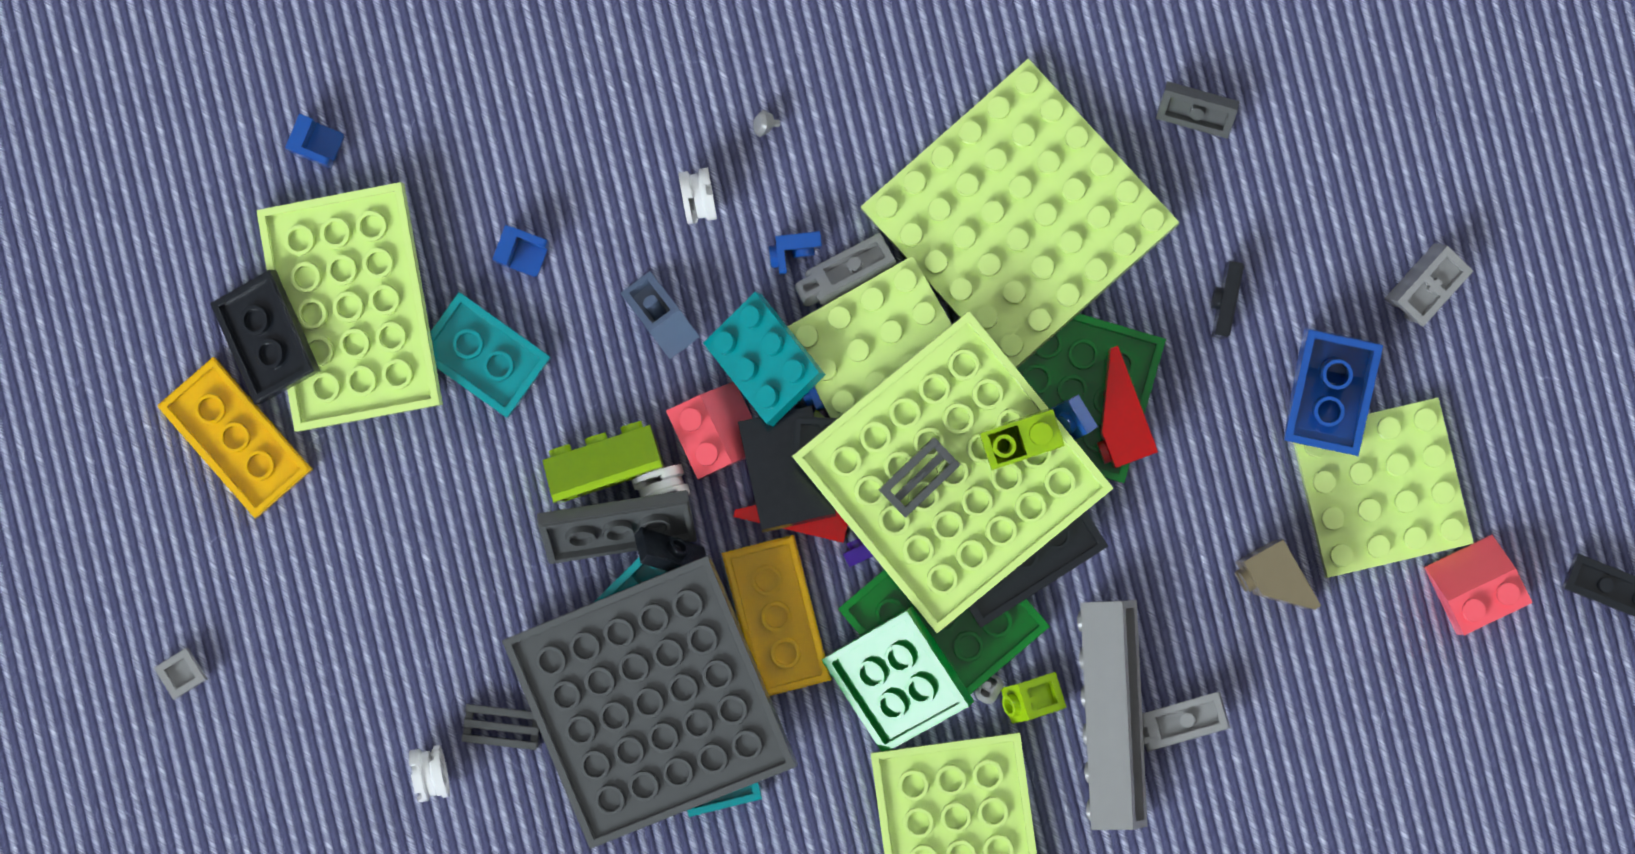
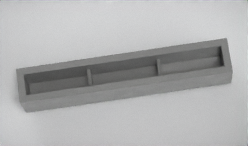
M1137 600L1080 603L1081 610L1077 616L1079 631L1082 632V648L1079 653V663L1081 669L1084 670L1081 702L1086 712L1083 741L1087 745L1088 761L1085 764L1084 774L1087 783H1089L1090 797L1086 805V814L1089 821H1091V830H1135L1148 827Z

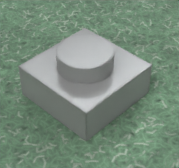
M189 648L183 649L154 667L173 700L208 680Z

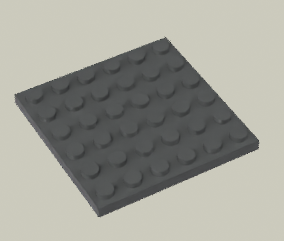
M710 554L502 640L590 849L798 765Z

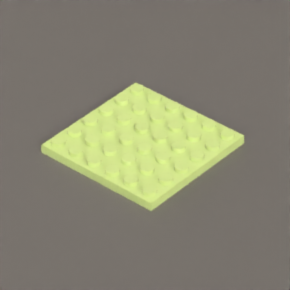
M1029 58L861 206V210L906 259L914 256L929 285L959 318L968 311L971 312L1016 369L1179 225V221Z
M970 311L960 317L792 455L798 465L936 633L946 627L1113 489L1112 485L1057 418L1056 420L1065 446L991 470L979 433L1049 408ZM935 437L960 463V466L905 518L878 489L931 438ZM935 449L931 450L890 491L895 495L938 452ZM943 459L900 502L906 506L948 465V462Z

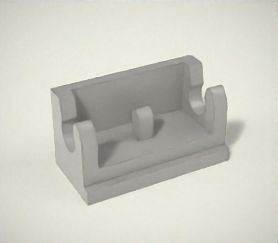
M1434 243L1384 299L1392 306L1401 309L1405 313L1404 317L1424 327L1471 275L1473 270L1449 246Z

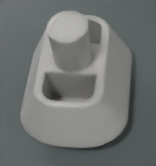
M762 110L753 120L755 134L762 137L769 133L773 127H780V120H774L773 114Z
M996 675L991 676L976 689L975 695L977 699L986 704L994 703L1004 686L1003 680Z

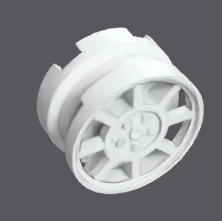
M708 167L698 169V173L689 174L688 171L678 173L687 224L697 223L700 218H706L708 221L716 220L717 213Z
M682 464L661 468L632 480L634 490H639L641 497L687 490L688 495L691 494L689 485L684 484L682 476L685 474Z
M433 746L431 752H422L420 749L410 750L411 778L415 794L419 793V796H417L418 802L429 801L431 796L442 795L443 798L449 797V778L441 746Z

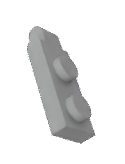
M878 233L807 270L805 273L806 278L797 282L795 289L804 306H811L817 302L826 305L897 265V262L881 233Z
M1220 692L1142 713L1143 740L1147 752L1231 728Z

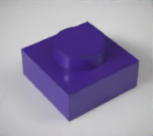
M859 538L847 543L849 551L843 554L849 568L873 557Z

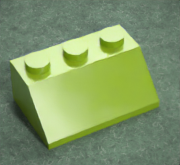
M637 421L620 427L622 434L607 438L606 432L584 439L586 443L584 447L572 450L570 444L549 450L550 458L542 461L553 503L560 504L665 468L652 426L643 427L642 421Z

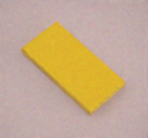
M212 357L157 405L255 519L259 518L313 470L259 406L254 404L252 398L216 357Z
M790 535L721 553L739 625L769 696L831 681L830 673L822 662L825 653L795 536Z

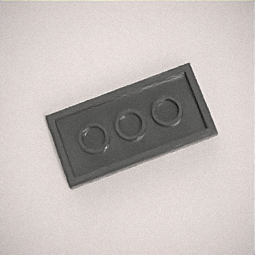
M687 490L537 513L538 527L549 564L638 551L634 535L641 527L671 537H678L687 542L697 541Z

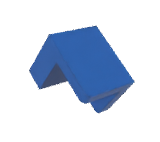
M299 113L285 149L332 169L345 136L343 133L319 124L314 119Z
M505 225L492 260L497 264L537 277L550 242Z

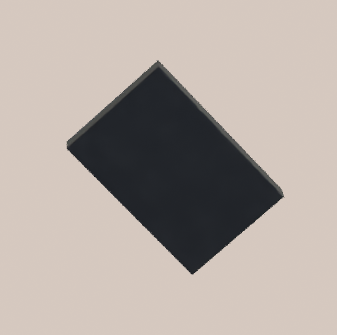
M268 270L210 303L254 404H262L321 371L276 270Z
M812 406L789 410L774 426L766 424L761 417L738 422L762 533L836 516L835 508L792 457L793 416L814 417Z

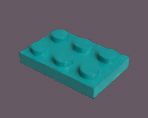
M458 292L430 331L436 368L506 418L511 416L552 358L460 292Z
M754 292L703 342L764 422L771 426H774L826 375L763 295Z

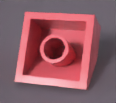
M734 382L700 394L666 410L698 480L746 459L738 422L753 418L740 390Z
M1489 535L1424 567L1456 635L1465 636L1533 603L1517 569L1493 535Z

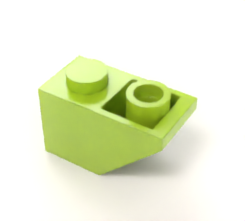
M1046 409L979 433L991 470L1065 446L1053 409Z

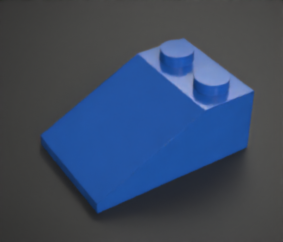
M1305 327L1296 364L1284 441L1359 456L1383 345L1377 342Z

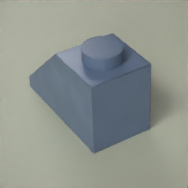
M651 271L620 293L669 359L686 349L700 337Z

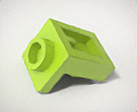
M1056 672L1009 685L1001 690L1003 695L1002 705L1012 724L1032 720L1067 708Z

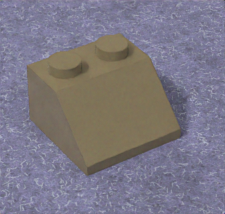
M1284 539L1273 540L1235 561L1239 570L1235 571L1234 574L1245 592L1252 591L1254 595L1304 609L1315 610L1321 606Z

